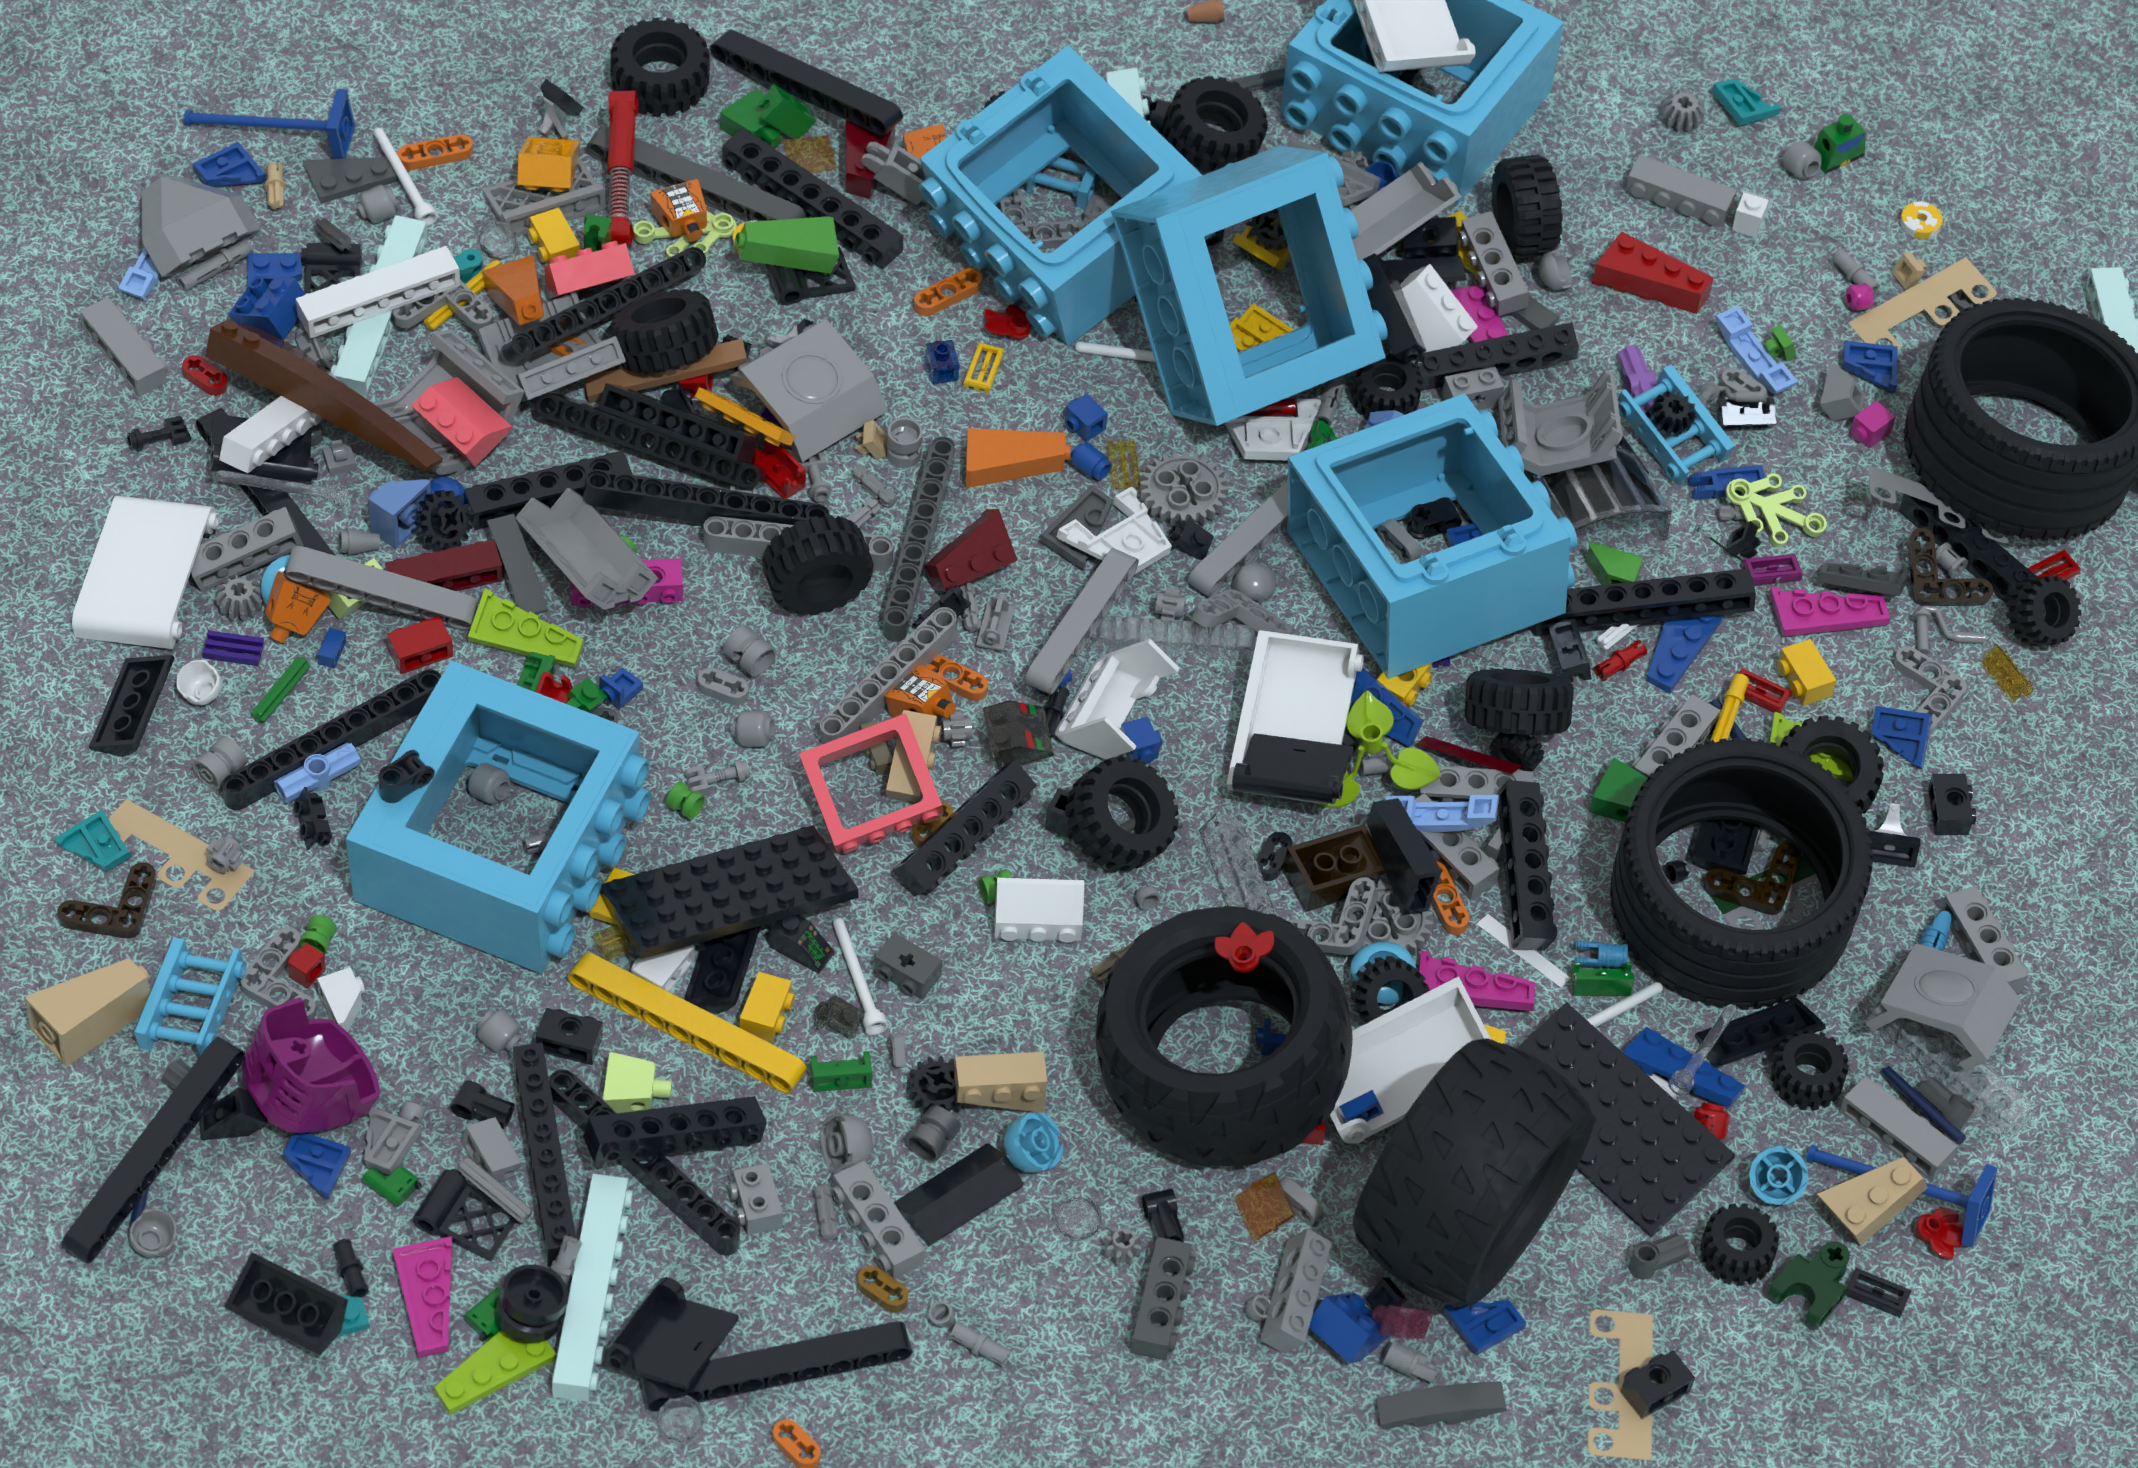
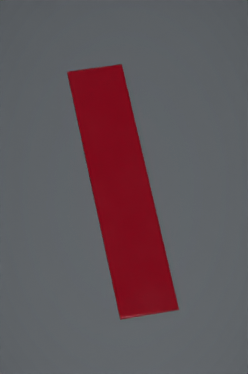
M1425 736L1417 743V745L1509 774H1513L1522 767L1521 765L1429 736Z

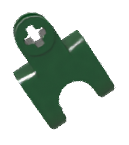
M1831 1241L1823 1245L1811 1261L1797 1254L1771 1284L1768 1298L1777 1304H1780L1791 1295H1801L1807 1298L1811 1307L1808 1310V1319L1805 1321V1324L1814 1330H1818L1847 1294L1848 1287L1839 1281L1844 1277L1850 1259L1848 1248L1840 1242Z

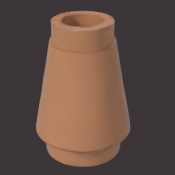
M1207 0L1187 7L1189 22L1219 23V20H1225L1222 0Z

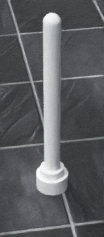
M376 128L373 132L374 136L413 202L416 220L425 221L427 226L435 223L438 219L436 210L432 205L424 202L383 129Z
M1077 342L1075 344V350L1080 353L1155 362L1152 351L1086 342Z
M835 918L833 920V927L865 1011L862 1021L865 1031L868 1035L883 1033L888 1028L884 1013L875 1007L843 919Z
M1655 982L1586 1020L1594 1027H1597L1659 994L1663 990V986L1661 983Z

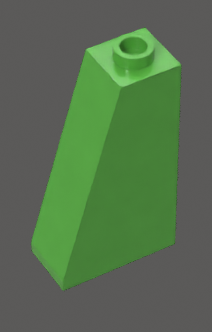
M833 217L745 222L741 232H738L735 237V248H738L739 259L744 261L831 274L839 257Z

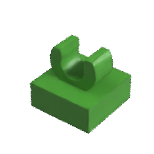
M1780 324L1772 328L1773 339L1764 343L1767 352L1773 359L1781 354L1786 361L1794 359L1796 357L1794 343Z

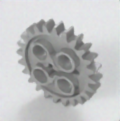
M1184 450L1182 456H1178L1177 452L1173 451L1172 457L1169 458L1164 453L1162 454V462L1154 458L1153 466L1147 465L1146 473H1142L1139 489L1141 492L1140 499L1145 501L1147 509L1151 508V516L1160 514L1159 522L1169 519L1170 526H1173L1176 521L1182 523L1189 518L1195 523L1199 521L1201 524L1206 525V517L1215 520V514H1221L1222 507L1226 506L1229 487H1227L1228 479L1223 478V470H1216V462L1208 464L1207 456L1200 460L1196 452L1192 457H1188L1187 451Z
M1379 880L1378 887H1376L1378 898L1361 949L1366 945L1376 942H1392L1401 945L1411 955L1416 956L1417 948L1424 949L1425 941H1430V934L1433 932V912L1428 910L1402 915L1390 883L1388 886H1384L1382 881ZM1359 893V895H1360V897H1361V902L1363 903V901H1362L1363 893ZM1361 911L1353 912L1349 919L1357 921L1362 918L1364 913Z

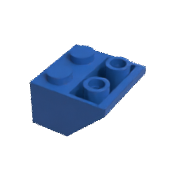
M255 276L228 315L236 322L256 326L284 340L298 320L296 298L305 295V292L295 278Z
M1356 1293L1326 1296L1313 1313L1309 1328L1348 1363L1362 1361L1394 1332L1387 1325V1319L1377 1312H1372L1365 1306L1366 1301Z

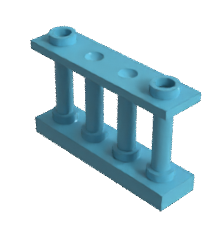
M1058 157L1049 166L1081 174L1082 182H1070L1042 174L1041 171L1026 181V193L1032 194L1035 184L1039 183L1074 193L1073 196L1077 197L1076 207L1086 209L1100 176L1087 163L1081 164Z
M1672 364L1663 368L1657 379L1658 385L1635 398H1632L1625 389L1621 391L1617 400L1619 401L1620 416L1628 421L1663 466L1666 475L1680 486L1684 483L1690 472L1688 468L1711 455L1722 463L1729 459L1735 445ZM1667 390L1672 395L1679 390L1681 397L1689 395L1687 403L1695 404L1693 412L1696 413V418L1689 431L1682 432L1678 437L1674 434L1664 439L1656 429L1658 424H1652L1640 407L1655 399L1659 394H1664ZM1694 435L1699 436L1706 446L1680 460L1672 448Z
M173 937L134 1031L139 1048L151 1051L155 1040L163 1038L196 1044L199 1056H201L212 1040L217 1037L238 981L245 975L246 962L243 961L240 949L234 948L229 962L194 956L188 952L185 939ZM188 967L224 973L219 985L181 979L184 969ZM179 990L214 996L210 1009L173 1003L171 1000L174 993H177ZM169 1014L205 1020L200 1033L162 1026L164 1017Z

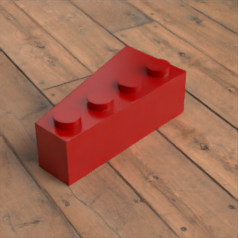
M1621 231L1596 263L1592 284L1600 287L1602 284L1614 287V291L1624 293L1628 291L1640 295L1642 299H1656L1663 301V305L1697 314L1710 296L1714 278Z

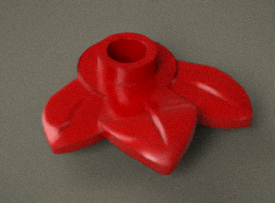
M1009 304L1005 313L984 309V319L987 322L984 328L996 335H1009L1013 339H1022L1029 336L1031 327L1026 313L1015 304Z
M1241 922L1236 927L1230 938H1215V949L1218 955L1230 960L1232 968L1239 972H1248L1256 968L1259 964V959L1269 954L1274 946L1273 931H1266L1256 936L1254 931L1244 922Z
M1937 1208L1932 1214H1923L1917 1220L1915 1228L1917 1236L1922 1241L1930 1243L1932 1250L1937 1255L1952 1260L1954 1257V1247L1966 1246L1961 1244L1964 1226L1957 1223L1959 1214L1955 1210Z

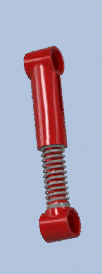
M636 90L609 91L610 123L607 172L610 175L608 218H612L611 242L617 241L618 245L626 243L627 247H631L633 244L632 221L628 217V207L630 206L629 182L631 181L630 177L634 173L635 123L638 116V95Z

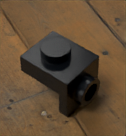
M1189 518L1180 524H1174L1167 535L1168 541L1172 545L1171 550L1180 546L1198 560L1206 557L1214 538L1212 534Z

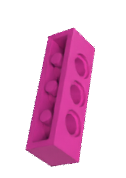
M681 558L642 560L658 579L641 600L632 603L643 605L651 602L674 603L676 601H683ZM570 581L571 606L589 607L596 605L586 599ZM626 600L623 602L616 603L615 606L619 604H629L630 601Z

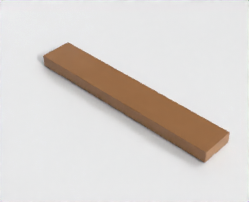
M743 339L717 344L710 353L705 354V357L675 370L670 369L662 373L652 372L651 374H644L643 372L634 373L622 367L585 377L589 402L601 400L606 383L621 385L631 390L639 391L739 367L747 363Z

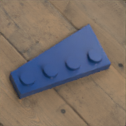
M1724 615L1665 621L1646 681L1670 694L1722 623Z
M1362 668L1361 672L1357 671L1349 712L1357 699L1368 690L1376 699L1385 704L1393 714V727L1386 735L1407 746H1412L1424 720L1366 669Z
M1648 1027L1622 1051L1636 1065L1641 1066V1069L1646 1074L1651 1076L1653 1072L1669 1078L1668 1083L1678 1087L1690 1086L1694 1088L1695 1094L1729 1108L1742 1095L1745 1089V1085L1738 1082L1734 1077L1723 1073L1711 1066L1707 1061L1701 1060L1686 1051L1682 1046L1676 1045Z

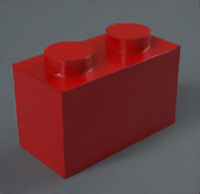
M440 616L424 619L417 624L398 628L393 632L387 633L388 651L400 675L453 657L452 639Z

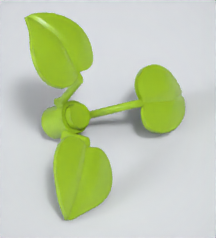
M1367 690L1354 703L1347 718V730L1354 738L1361 739V746L1358 747L1359 752L1351 774L1349 775L1346 770L1343 779L1342 797L1337 799L1335 804H1316L1328 808H1339L1351 804L1358 797L1360 786L1353 779L1357 775L1365 752L1377 754L1384 750L1390 762L1395 764L1390 771L1391 779L1395 785L1404 790H1417L1438 780L1440 769L1433 758L1417 748L1401 750L1398 759L1392 755L1388 748V743L1384 742L1383 736L1393 727V714L1385 704L1376 699Z

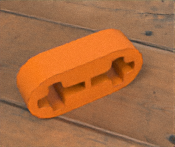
M783 1419L774 1425L772 1433L773 1443L797 1468H816L819 1465L821 1459L819 1445L796 1422ZM781 1431L785 1433L791 1431L792 1440L787 1436L781 1438ZM801 1449L806 1454L812 1452V1459H810L809 1457H804L802 1459Z

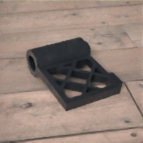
M307 243V247L301 249V263L306 264L305 294L327 288L331 284L341 283L338 279L343 275L360 276L362 245L350 244L352 246L351 249L347 250L345 248L341 251L332 243ZM312 274H323L328 280L317 286L312 281Z
M838 247V263L826 278L814 271L765 264L780 303L791 305L800 302L806 297L855 291L856 286L841 248ZM836 275L844 279L846 283L837 284L831 281V279ZM811 278L821 283V285L809 288L807 280Z
M456 1169L443 1170L412 1218L413 1223L420 1230L430 1235L438 1234L444 1238L452 1236V1242L492 1262L517 1220L484 1192L469 1185L465 1180L466 1177ZM469 1196L481 1201L483 1209L468 1212L465 1203ZM502 1212L511 1217L507 1224L494 1226L491 1214ZM486 1216L489 1228L474 1231L470 1219ZM465 1220L469 1232L457 1234L449 1230L452 1223ZM492 1234L495 1244L489 1251L478 1244L476 1237Z

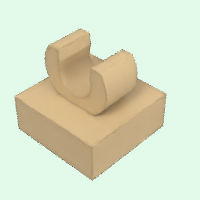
M1911 252L1902 254L1892 273L1904 289L1908 290L1918 283L1928 266L1922 259L1917 260Z
M874 420L865 422L864 432L856 435L857 440L862 444L855 446V449L861 455H866L870 452L875 459L886 457L887 435Z

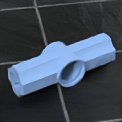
M347 742L324 755H310L306 758L303 766L275 780L274 787L281 800L289 803L300 796L304 787H307L308 792L312 790H325L331 784L332 779L361 765V759L352 743L349 744Z

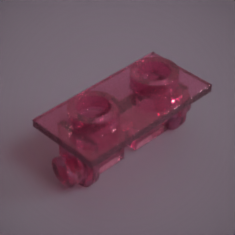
M1380 1305L1373 1310L1372 1316L1381 1324L1380 1334L1425 1339L1434 1311L1389 1305L1388 1307Z

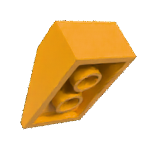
M528 137L518 153L517 185H524V188L528 190H538L540 186L551 187L552 191L563 192L567 188H571L574 182L581 140Z

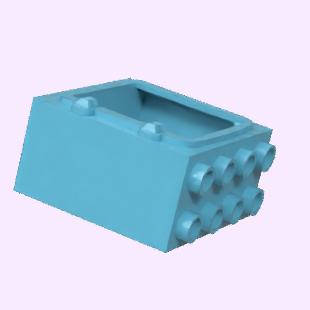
M1327 0L1324 4L1318 6L1315 15L1289 44L1280 115L1284 116L1287 122L1296 129H1310L1329 139L1330 143L1341 152L1353 150L1354 153L1362 152V156L1373 163L1378 161L1391 163L1399 176H1402L1422 162L1424 166L1431 170L1436 183L1445 176L1455 183L1461 196L1460 199L1453 203L1457 206L1551 92L1564 21L1522 0H1445L1459 40L1467 38L1475 47V58L1472 59L1469 65L1436 67V69L1470 85L1454 104L1442 102L1443 95L1441 94L1434 98L1385 72H1379L1377 68L1360 60L1362 48L1359 50V47L1366 36L1353 0Z
M1068 45L1035 71L1026 72L1018 84L972 119L962 121L955 132L920 157L926 180L919 184V189L927 202L933 207L927 213V216L937 232L944 238H948L955 232L964 241L960 246V250L968 263L978 271L988 266L997 275L993 279V283L1000 295L1011 305L1021 299L1030 308L1026 312V317L1036 332L1043 338H1047L1054 332L1069 346L1135 295L1111 211L1151 196L1157 191H1164L1200 177L1202 174ZM1069 148H1072L1122 199L1051 253H1043L1039 248L1044 243L1038 240L1033 244L995 205L1028 181L1031 176L1036 175ZM1214 233L1204 236L1205 240L1212 236Z
M1277 146L1239 162L1229 163L1223 168L1164 191H1157L1151 196L1111 211L1171 415L1218 426L1386 358L1381 341L1387 339V327L1381 314L1371 308L1367 290L1373 287L1372 274L1365 261L1357 258L1352 239L1358 237V224L1353 213L1348 208H1343L1338 188L1344 184L1343 171L1338 161L1333 156H1328V152ZM1277 208L1304 301L1303 305L1298 306V310L1300 313L1306 311L1308 320L1304 326L1237 352L1204 236Z
M1465 393L1288 457L1287 533L1388 679L1566 613L1567 588L1575 584L1574 571L1569 562L1570 550L1577 547L1575 529L1568 518H1556L1550 510V498L1545 486L1540 481L1531 483L1524 474L1523 460L1517 448L1513 445L1503 446L1498 439V429L1492 414L1488 410L1478 412ZM1448 497L1451 501H1458L1482 535L1436 553L1424 555L1422 558L1406 564H1398L1374 529L1389 519L1398 521L1409 517L1412 508L1418 504Z
M451 660L391 763L409 750H416L422 762L434 769V777L427 785L418 788L396 803H388L381 799L378 783L346 837L353 899L356 902L543 974L553 955L564 958L568 954L576 934V926L572 925L571 922L578 909L589 913L596 904L601 890V880L596 879L602 866L605 864L614 868L620 861L627 839L626 835L621 834L626 823L628 820L639 823L645 816L651 800V791L642 788V785L649 771L650 760L641 757L640 732ZM482 763H489L505 770L510 777V781L570 804L530 875L427 836L429 829L467 766L477 767Z

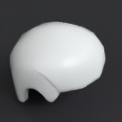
M195 660L181 668L177 674L176 686L187 701L194 705L202 706L209 704L217 698L222 690V677L207 661Z

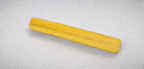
M499 260L492 261L465 285L477 295L486 287L482 271L502 265ZM463 299L460 300L457 304L460 306H464L470 300ZM444 305L425 318L423 323L428 330H436L455 312L447 305Z

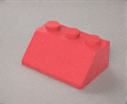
M617 241L602 244L603 250L593 252L592 248L577 251V257L567 259L566 254L551 258V264L544 267L548 300L562 297L575 291L577 293L624 280L635 275L626 243L618 245Z
M458 377L431 385L411 405L421 419L474 467L513 429L503 417Z

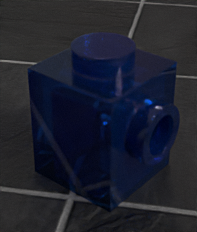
M946 340L927 343L925 362L932 385L958 381L960 364L953 341Z

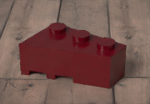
M845 120V193L871 199L878 181L873 178L875 173L861 163L863 155L868 154L866 148L873 141L890 150L895 144V127L885 136H880Z
M986 509L971 526H967L961 535L952 543L947 544L924 565L934 591L946 592L950 586H960L1018 561L999 509Z

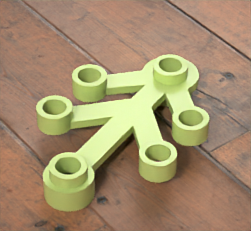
M707 211V226L701 230L703 234L708 235L701 242L695 243L693 247L704 250L703 252L707 257L709 248L719 238H727L733 235L736 229V222L733 217L727 213L713 215ZM639 221L633 227V237L640 244H649L653 239L672 237L664 227L655 228L649 221ZM686 234L681 235L682 237L674 245L667 247V259L674 256L670 254L671 252L680 253L692 242L688 240Z
M1771 473L1766 478L1751 483L1745 479H1735L1728 484L1726 488L1728 500L1740 506L1747 523L1752 521L1758 527L1755 536L1759 535L1762 531L1763 522L1756 517L1752 505L1761 509L1772 533L1770 542L1775 547L1784 546L1788 540V534L1782 529L1777 516L1803 527L1804 532L1811 537L1820 536L1826 529L1827 522L1823 515L1811 513L1806 517L1781 505L1790 501L1801 503L1807 494L1806 489L1802 485H1794L1790 490L1762 497L1756 493L1765 489L1769 492H1775L1782 484V479L1779 475ZM1769 480H1774L1777 485H1771ZM1735 491H1740L1743 494V496H1739L1735 493ZM1793 491H1798L1801 497L1795 496ZM1809 525H1815L1817 530L1812 529ZM1775 536H1781L1783 541H1778Z

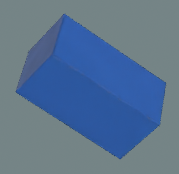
M332 628L328 629L317 654L318 665L335 669L347 642L346 632Z
M1373 1090L1340 1105L1347 1122L1353 1119H1364L1367 1122L1384 1113Z

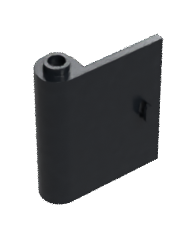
M213 413L210 453L211 472L310 485L311 480L317 479L318 464H314V458H311L312 427L304 435L294 439L290 445H286L279 450L275 456L265 460L261 466H257L249 473H246L220 461L219 458L223 437L249 418Z
M1254 733L1244 763H1236L1232 788L1234 791L1335 804L1336 800L1342 797L1343 779L1353 752V746Z
M662 1277L605 1350V1358L609 1366L615 1370L687 1390L739 1321V1315L686 1300L684 1289L676 1280Z

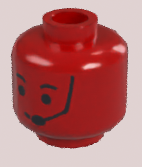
M1702 1102L1701 1106L1693 1109L1692 1116L1720 1141H1724L1728 1134L1729 1113L1724 1111L1725 1106Z

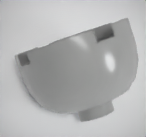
M852 1114L827 1116L822 1125L827 1126L826 1134L820 1135L821 1154L826 1167L832 1163L834 1168L832 1173L836 1174L863 1160L867 1163L875 1146V1139L866 1123ZM846 1155V1159H840L839 1156Z

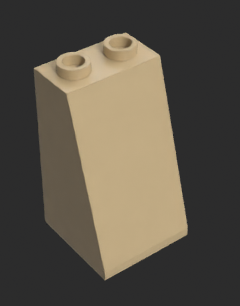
M128 958L32 993L25 997L30 1030L67 1067L141 1016L151 992L148 984L149 974L142 965L137 966Z

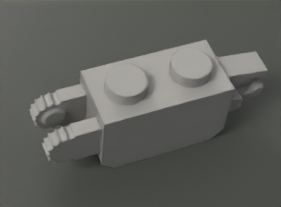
M870 142L866 148L868 154L863 155L861 163L875 173L873 178L915 205H918L921 201L928 203L919 189V184L926 180L920 159L902 147L893 146L889 150L877 142Z

